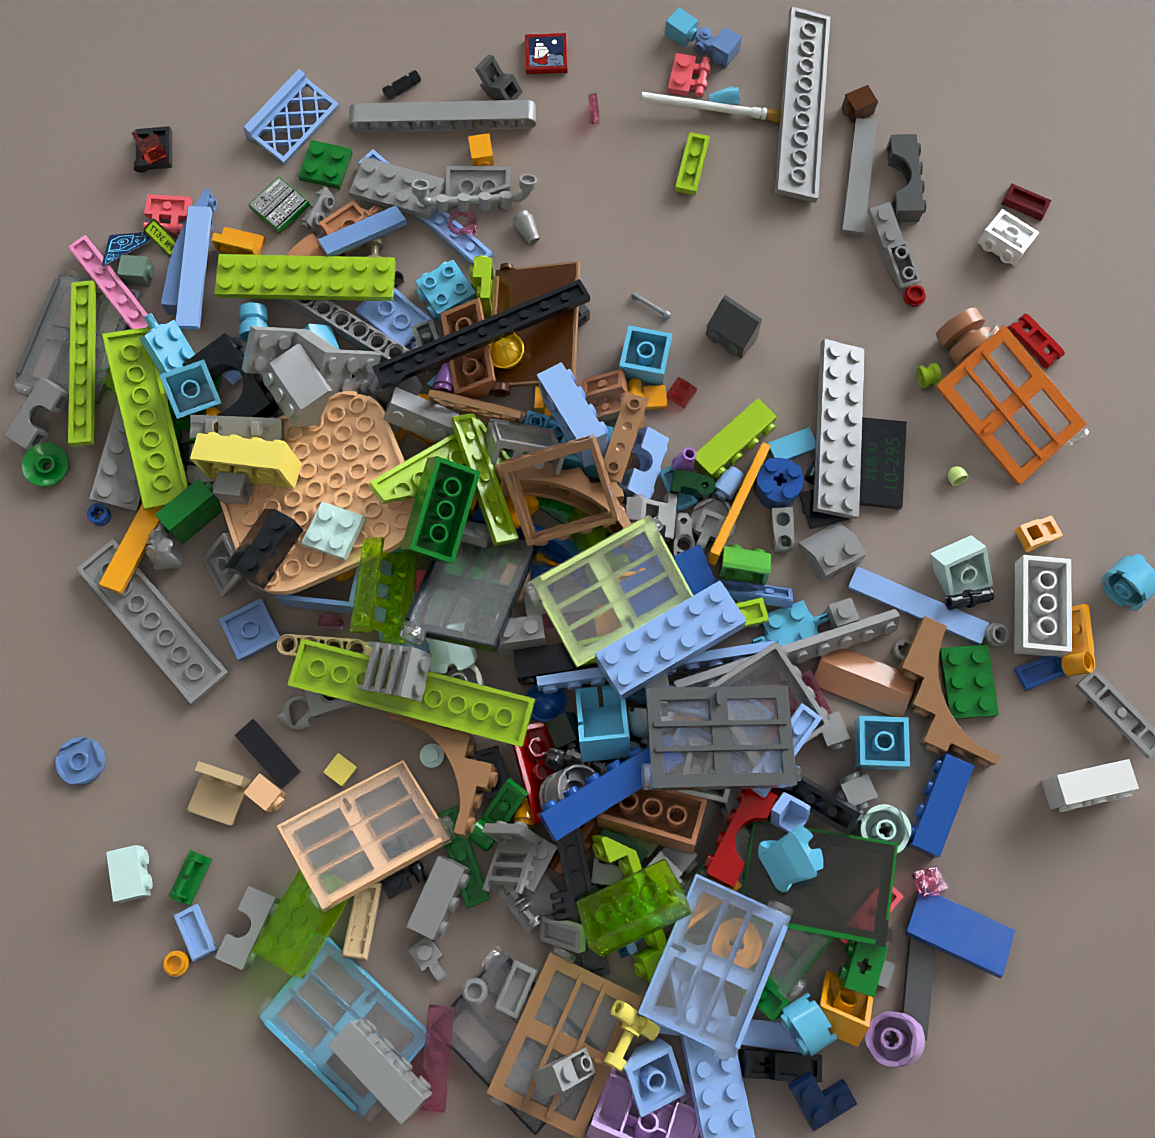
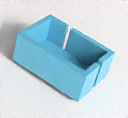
M610 685L602 686L604 707H599L597 687L575 689L582 762L628 758L627 753L631 751L625 699L620 701Z

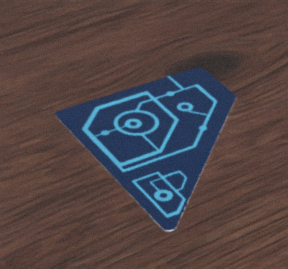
M145 232L110 235L102 266L150 242L151 238Z

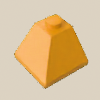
M826 970L819 1007L832 1026L829 1028L832 1034L836 1033L838 1039L858 1047L870 1026L873 997L840 986V980L837 979L838 974Z

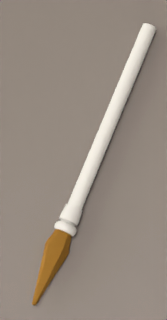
M642 92L641 101L750 116L755 119L760 118L762 121L768 120L772 123H780L781 109L750 108Z

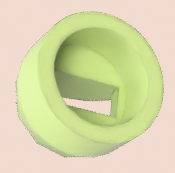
M952 467L948 472V480L952 486H958L968 479V475L962 467Z

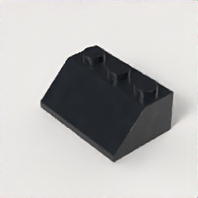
M265 508L225 568L264 589L303 532V529L293 518L276 509Z

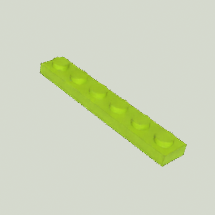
M474 413L453 416L451 424L466 467L481 472L475 493L494 546L516 542L518 535L493 464H491Z

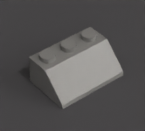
M298 344L269 363L262 381L293 427L316 426L323 414L332 389L302 346Z

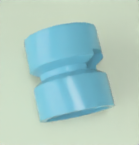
M254 302L244 303L239 306V321L242 323L239 325V338L247 342L250 326L268 327V308L263 304Z

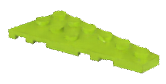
M478 419L477 422L484 439L487 428ZM455 433L370 481L368 487L381 504L416 498L424 467L429 457L439 456L466 466ZM503 448L500 449L496 464L510 459Z

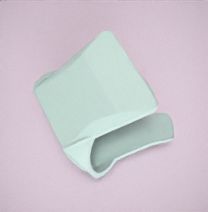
M467 621L449 623L447 630L463 633ZM423 637L429 643L430 653L432 654L431 672L446 674L447 668L451 664H455L457 669L462 671L476 663L475 660H477L478 656L475 648Z

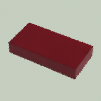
M1011 183L1001 204L1042 221L1052 200Z

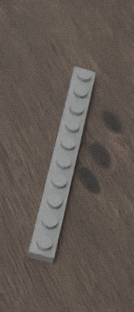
M896 609L783 646L789 654L787 658L792 665L804 663L808 659L825 656L832 651L846 649L853 644L862 641L867 642L874 637L884 634H891L898 628L900 615ZM750 657L674 681V687H706ZM765 662L733 683L732 686L750 678L761 677L765 673L776 671L771 662Z

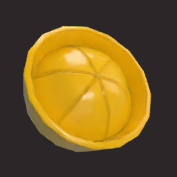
M515 333L489 344L492 363L495 367L511 369L517 366L523 357L524 344Z

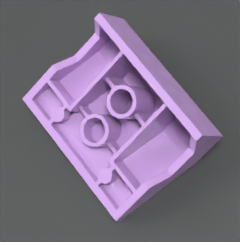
M612 1068L595 1107L585 1137L698 1138L700 1131L691 1087L683 1082L686 1091L685 1095L641 1118L638 1114L625 1069L620 1072Z

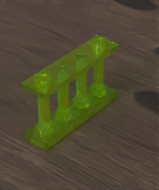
M364 538L350 632L367 633L372 632L373 629L383 633L382 643L406 645L407 634L403 630L407 624L405 616L412 602L418 555L407 551L394 552V554L383 551L385 538ZM382 560L392 564L391 576L380 573ZM378 583L389 586L387 600L377 596ZM375 606L386 610L384 623L374 620Z

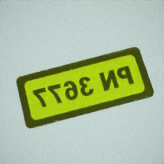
M153 218L144 227L143 231L171 258L177 240Z

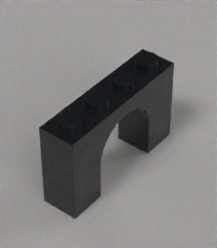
M224 333L182 364V366H186L204 359L212 380L228 371L240 372L243 379L242 393L233 405L218 416L268 418L279 410L274 397L264 386L263 376L259 373H245L242 370L244 353L241 349L244 347L237 337L232 338Z

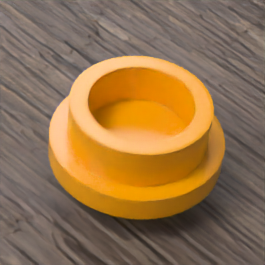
M182 951L170 952L163 962L165 972L172 977L183 975L189 967V958Z

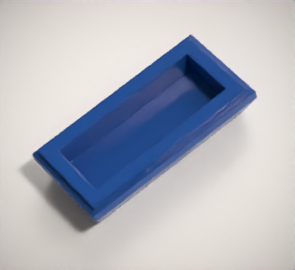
M1045 656L1014 669L1024 691L1066 675L1062 669L1061 658L1057 656Z

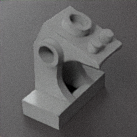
M668 493L661 497L659 501L646 499L641 494H633L631 497H627V503L622 504L631 523L645 517L646 508L655 510L657 517L656 519L651 518L654 527L657 528L665 543L674 539L677 506L676 494Z

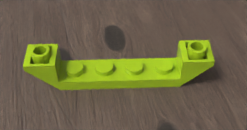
M596 834L592 836L594 841L593 851L596 857L601 861L609 863L620 858L618 865L621 872L626 876L628 882L626 885L630 897L634 899L636 905L634 909L635 915L642 923L644 941L650 946L633 954L635 961L633 968L640 979L650 983L667 940L637 852L608 837Z

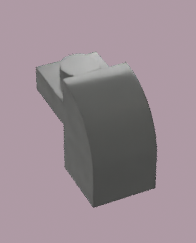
M487 55L474 68L482 81L480 84L481 88L495 101L516 100L523 92L514 75L503 73L493 55Z

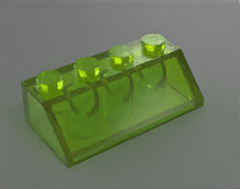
M665 858L576 902L588 947L601 957L692 914L685 892Z

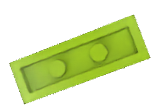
M689 132L675 192L696 196L710 136Z

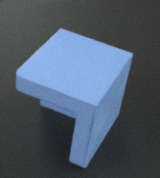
M784 792L771 809L770 823L787 833L798 825L804 827L809 821L810 806Z

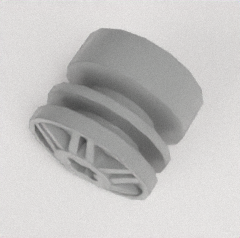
M572 765L547 776L541 784L539 791L540 805L542 806L552 799L556 802L564 798L562 794L564 791L575 785L577 789L586 784L584 779L596 772L585 765Z

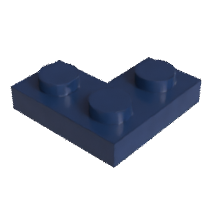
M809 1071L788 1084L813 1132L857 1105L847 1083L843 1079L821 1091L814 1076Z

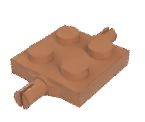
M352 200L320 221L319 226L326 235H329L375 215L382 210L377 204L369 210H365ZM364 244L344 252V255L348 256Z

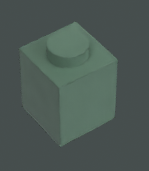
M121 255L117 275L125 285L150 287L151 279L155 276V268L147 257Z

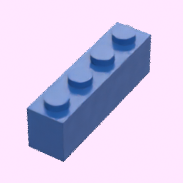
M949 754L936 758L932 766V771L935 772L933 778L927 781L923 793L926 794L923 803L920 802L915 810L914 816L917 819L914 826L911 825V836L906 845L907 847L931 858L941 856L974 765Z

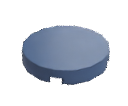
M85 737L73 738L64 743L59 749L58 757L56 756L55 768L59 777L69 784L78 786L90 784L96 780L104 770L106 762L105 753L100 744Z

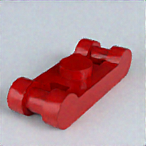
M1023 314L1017 323H1012L1007 327L1014 337L1038 359L1039 364L1045 369L1053 365L1055 359L1059 360L1065 354L1063 348L1028 314ZM1047 348L1050 353L1047 354L1043 349Z

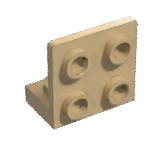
M198 761L195 771L202 774L187 810L233 826L245 797L244 791L248 788L251 780Z

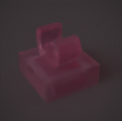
M937 866L915 871L912 875L922 898L944 893L948 889Z

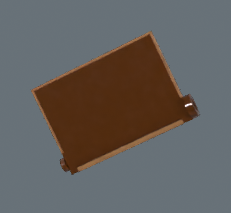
M579 261L518 268H513V265L510 263H502L500 270H496L493 277L491 316L579 280L581 263ZM579 306L515 333L524 344L523 357L520 363L511 369L493 366L496 381L488 394L495 397H506L510 395L511 387L539 385L537 374L561 362L566 370L570 369L576 379Z

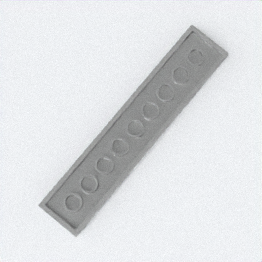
M791 7L788 14L775 194L815 203L819 194L830 16Z

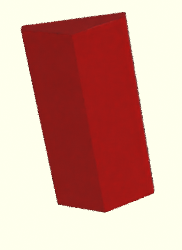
M546 722L529 724L523 747L512 745L524 789L529 792L526 798L534 824L542 823L537 815L542 811L539 799L541 784L547 776L557 772L551 770L545 764V752L549 753L551 748H555L545 724Z

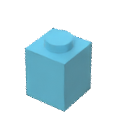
M678 7L666 20L665 35L685 48L690 41L693 42L696 39L698 20Z

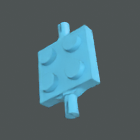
M152 313L143 317L151 330L139 339L161 374L183 367L182 364L195 355L175 320L159 325Z
M804 600L792 604V608L783 607L767 613L769 621L762 623L764 635L751 639L752 644L774 641L779 645H786L819 634L817 626L830 622L827 613L813 617L809 613Z

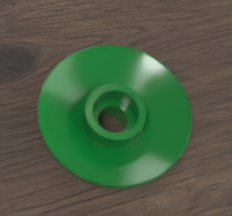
M40 443L33 446L26 452L22 460V471L26 479L32 484L41 487H48L59 483L66 476L69 469V458L66 452L60 446L53 443ZM47 464H52L49 470H45Z

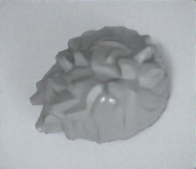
M160 522L158 524L159 527L152 530L148 536L151 540L147 541L149 546L145 547L146 554L149 560L154 563L155 570L157 568L159 570L182 567V555L176 551V546L179 542L176 537L171 536L164 524Z

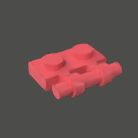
M676 53L668 93L688 96L689 90H695V96L702 97L708 84L706 78L711 69L710 58L703 57L702 62L696 64V56ZM693 74H698V79H692Z
M148 194L144 214L147 218H155L172 235H179L184 225L180 224V221L187 219L188 206H192V200L190 197ZM162 219H171V222H170V223H161V220H162ZM144 222V223H143V229L146 227V225H147L149 222Z

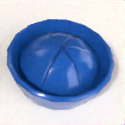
M534 684L526 697L535 699L531 716L541 722H547L563 714L567 706V696L562 688H558L557 692L545 694L543 691L538 692L537 684Z

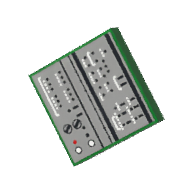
M278 176L248 205L253 212L280 234L310 206V203Z

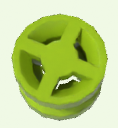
M936 362L930 363L928 367L919 366L916 368V378L921 388H926L929 384L937 385L942 380L941 370Z

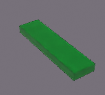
M455 806L437 813L441 826L451 840L450 843L444 845L448 857L470 868L468 874L470 875L469 883L464 890L461 889L465 906L469 909L491 899L488 892L482 890L484 880L470 840L458 837L454 833L459 809Z

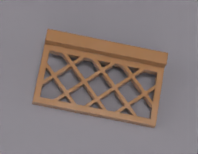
M429 390L428 397L433 403L455 411L459 415L474 413L476 419H480L486 427L490 418L524 424L525 411L444 391Z

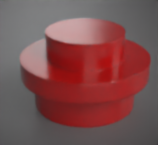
M912 285L905 290L903 299L909 306L918 307L924 303L926 293L923 287Z

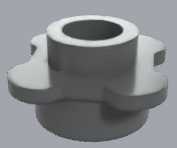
M551 748L549 753L545 752L544 754L545 764L551 770L560 771L565 765L570 764V759L559 749Z

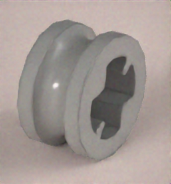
M900 639L893 645L892 654L897 660L902 661L904 658L900 654L901 651H898V647L903 645L908 647L911 642L909 639Z

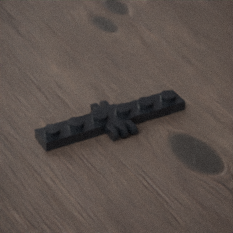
M580 827L556 841L566 890L551 893L550 899L556 900L561 898V902L552 904L553 910L563 908V912L554 914L555 920L572 917L573 922L586 926L585 951L579 953L582 968L601 976L609 974L610 970L597 910L603 909L604 903L612 902V896L601 897L602 893L610 891L609 885L599 887V883L591 884Z

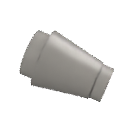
M527 210L516 214L513 217V225L527 241L528 245L538 242L540 238L533 215L529 214Z

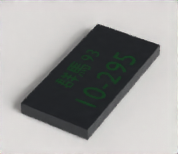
M862 417L859 505L902 509L907 421Z

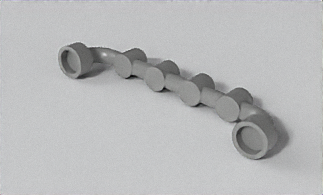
M532 174L521 175L519 187L522 191L512 194L509 191H502L500 194L491 195L488 192H481L479 195L474 196L460 193L455 197L439 194L436 198L426 197L429 194L428 181L416 179L412 182V194L417 196L421 204L435 207V210L439 213H445L448 211V206L457 205V209L461 212L468 211L470 205L478 204V208L484 211L489 210L492 203H499V207L502 209H510L512 202L523 201L530 195L531 191L536 189L537 178Z

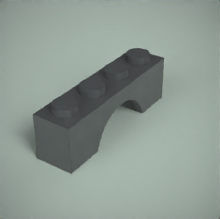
M917 134L891 135L887 144L888 166L898 169L904 175L907 182L906 187L896 191L891 203L897 222H919L922 214L926 212L927 204L926 200H923L925 183L921 181L923 163L919 162L921 144L917 141Z

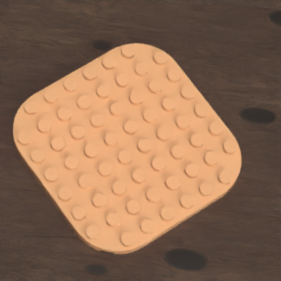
M355 391L335 393L329 397L319 423L316 426L293 427L285 414L277 417L284 419L283 441L287 443L302 463L295 489L253 484L248 505L223 503L220 501L236 550L265 508L276 509L293 518L303 529V532L264 589L260 588L261 590L277 595L297 593L401 547L415 498L382 505L368 487L370 481L405 462L390 422L383 420L385 414L383 408L372 397L358 394ZM321 502L363 515L366 519L346 561L304 547L301 544Z

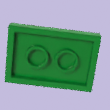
M988 645L940 648L939 657L946 704L954 719L997 717L999 711Z

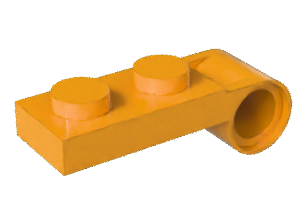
M1086 604L1072 606V652L1063 656L1061 660L1063 672L1069 677L1092 673L1095 669L1089 605Z

